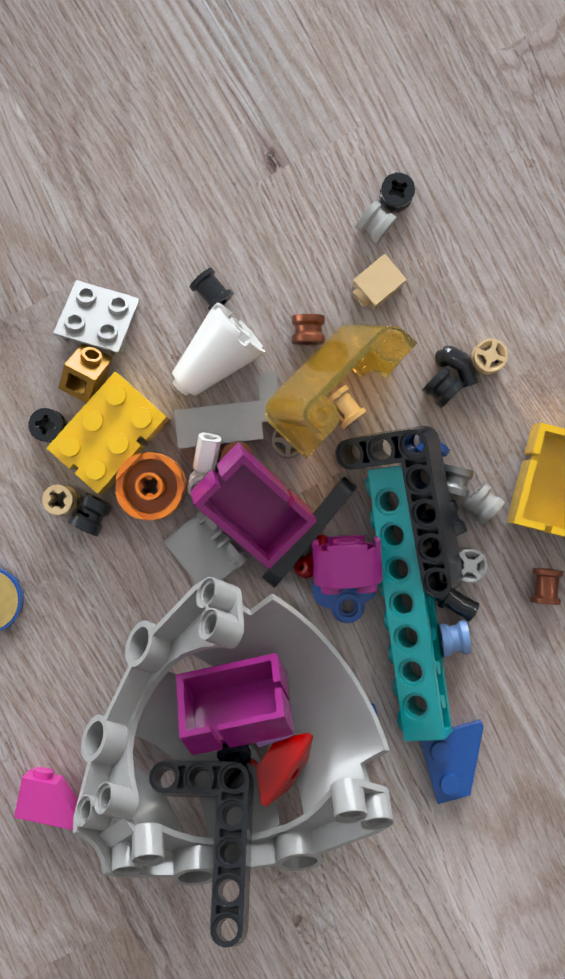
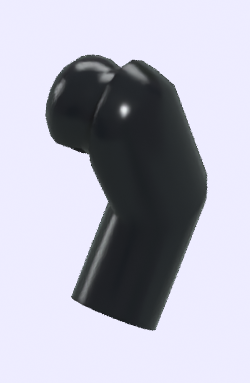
M444 346L443 349L436 352L435 361L440 367L449 365L456 369L459 379L464 383L462 388L479 383L472 360L467 353L454 346Z

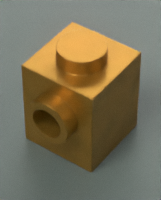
M81 344L64 364L58 389L87 403L107 381L113 357L89 345Z

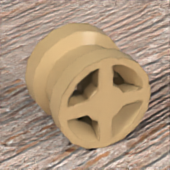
M491 338L480 342L473 348L470 354L474 370L482 375H490L499 371L508 360L506 346L501 341Z

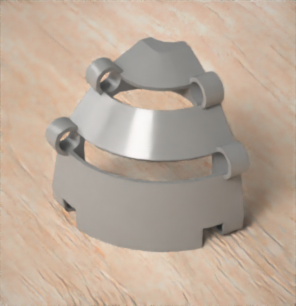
M207 577L194 585L158 624L144 620L137 623L132 629L126 643L125 658L128 667L106 714L95 715L89 721L81 741V755L83 760L87 762L73 816V834L84 838L95 849L101 861L103 875L117 878L171 877L174 883L188 886L212 882L217 798L198 797L205 815L208 837L192 836L179 832L176 816L168 798L152 788L149 783V776L137 767H134L133 761L135 736L156 745L174 761H219L217 751L192 756L179 738L176 674L169 672V670L188 655H193L213 667L277 653L287 671L290 700L288 701L291 705L294 735L307 732L313 735L308 762L296 778L304 815L287 824L280 826L276 801L267 807L261 804L256 768L247 763L254 779L251 869L277 866L279 869L286 871L309 870L318 867L324 862V853L378 834L393 825L394 817L389 789L385 786L371 783L365 765L390 751L379 719L366 693L345 660L328 639L300 612L278 596L271 594L253 608L248 609L243 606L242 593L239 587L213 577ZM252 744L249 745L252 752L251 758L260 763L261 759ZM201 771L196 775L194 780L196 788H203L208 784L210 778L208 771ZM233 807L228 811L226 819L230 826L237 825L242 820L243 813L241 808ZM237 843L230 844L225 850V859L228 863L238 861L241 855V848Z

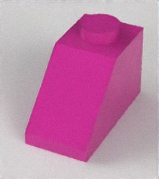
M35 767L34 770L30 769L22 777L14 818L73 830V816L78 799L63 776L54 774V770L50 768Z

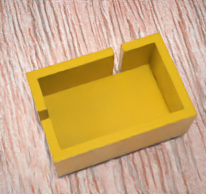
M114 372L49 444L47 449L69 469H76L75 474L97 494H105L116 482V474L120 466L128 458L141 453L146 448L144 444L137 440L142 436L145 440L151 442L170 419L125 378Z
M540 422L531 426L524 454L530 455V459L522 461L506 522L565 538V429Z

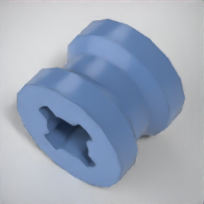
M466 620L458 621L456 625L450 626L446 623L438 624L443 657H450L454 652H461L464 655L471 654V640Z

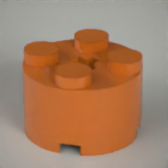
M143 452L128 458L120 466L115 480V493L122 509L134 518L147 521L164 519L174 514L183 504L188 489L187 479L181 466L174 459L156 452ZM147 479L153 481L157 479V493L149 492L147 494L145 492L148 488L145 483Z

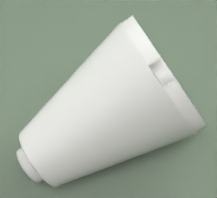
M217 302L211 308L172 371L175 378L172 381L174 386L185 396L189 393L197 396L256 360L265 352L262 349L263 345L241 320L238 322L233 317L228 318L233 312L221 303Z

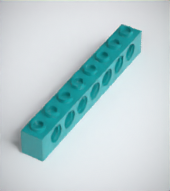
M398 465L368 470L365 487L368 496L372 500L373 510L370 512L371 527L373 530H376V537L381 538L383 581L379 583V590L381 596L385 597L386 604L383 620L386 630H389L391 641L388 647V657L390 663L394 664L395 671L393 693L399 700L398 728L400 731H403L404 741L444 740L453 732L436 604L435 598L426 593L421 582L402 467ZM391 492H394L399 498L397 509H393L388 503V497ZM395 526L400 527L403 531L404 538L401 543L397 542L393 537ZM399 559L403 560L408 566L407 576L401 575L397 569ZM403 593L409 595L413 601L411 610L405 608L402 604ZM407 627L416 632L417 643H413L407 638ZM411 661L420 665L422 676H417L412 672L410 667ZM415 696H420L425 700L426 710L417 706Z

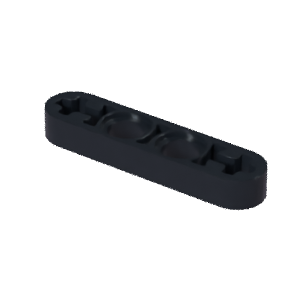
M343 476L313 513L317 522L270 569H267L261 578L275 588L347 501L357 486L347 477Z

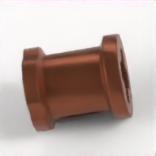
M533 568L532 573L535 574L536 579L534 595L530 596V602L561 605V599L558 598L559 579L564 575V571Z

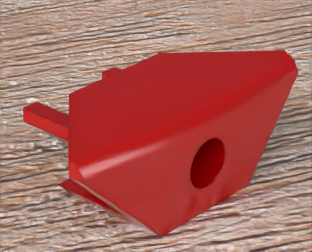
M307 732L274 742L260 763L251 758L249 763L256 768L260 801L263 806H269L290 789L308 762L313 735Z

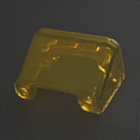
M346 324L342 326L271 396L265 406L267 421L307 459L335 429L339 421L338 409L326 395L352 369L361 378L371 372L381 373L386 378L416 346L417 342L406 331L397 326Z

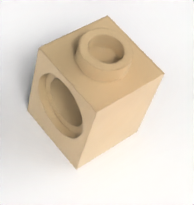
M383 254L353 279L352 287L355 290L352 292V295L363 308L368 305L374 311L402 288L407 279L389 257Z

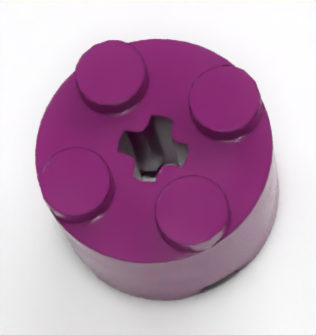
M339 535L327 537V544L319 545V539L312 541L314 584L321 587L322 594H340L342 589L356 588L358 593L377 591V584L383 581L381 538L373 536L372 543L365 542V535Z

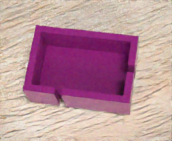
M237 443L217 463L219 472L216 473L211 469L191 490L193 504L265 567L270 569L317 520L311 508L291 489H286L285 484L240 443Z
M277 653L176 674L179 738L192 756L222 750V743L226 742L229 748L294 735L291 705L288 701L290 700L287 671Z

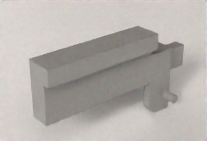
M277 371L262 373L258 378L259 400L174 410L178 449L196 447L198 435L203 432L220 436L222 439L221 444L264 439L262 422L282 420L283 414L301 413L300 395L280 398Z

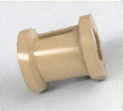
M347 385L340 388L323 402L325 407H330L340 419L343 430L367 412L364 407L360 408L348 393L349 388Z
M52 485L44 491L42 504L50 514H69L77 508L79 496L71 486ZM56 494H66L67 497L63 500L66 506H56L55 502L58 500Z

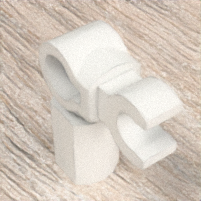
M204 432L198 435L193 461L194 471L190 474L188 481L190 495L191 490L211 469L214 472L216 470L222 440L218 435Z

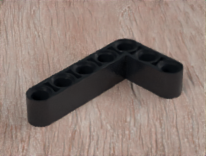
M422 425L365 434L341 441L336 447L335 457L338 464L345 469L353 470L401 463L422 586L426 593L434 598L445 597L461 584L463 573L438 433L432 427ZM415 435L420 436L424 442L422 451L418 450L414 444ZM384 440L388 441L391 446L390 455L386 454L383 450ZM353 445H355L360 452L359 460L353 456ZM421 469L429 474V485L421 480ZM426 504L432 505L435 509V519L427 514ZM432 538L440 542L442 546L441 552L433 548ZM437 572L446 576L448 585H444L438 580Z
M160 761L152 767L149 773V783L157 792L169 797L217 798L210 934L213 941L221 947L238 946L244 942L248 933L254 795L253 775L245 766L238 762ZM169 770H173L175 773L173 784L163 788L161 785L162 775ZM201 771H208L210 777L208 784L203 788H196L194 783L196 775ZM237 771L243 772V784L237 789H230L228 785L230 775ZM233 807H240L243 813L242 820L237 825L230 826L226 819L228 811ZM237 843L241 848L240 858L235 863H228L225 859V850L230 844ZM234 880L239 886V895L234 901L228 902L223 896V888L227 882ZM227 919L234 920L238 928L237 935L231 941L226 940L221 934L222 924Z

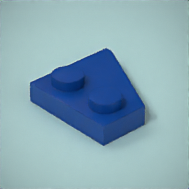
M480 719L452 727L453 732L444 740L420 741L438 804L471 795L484 727Z

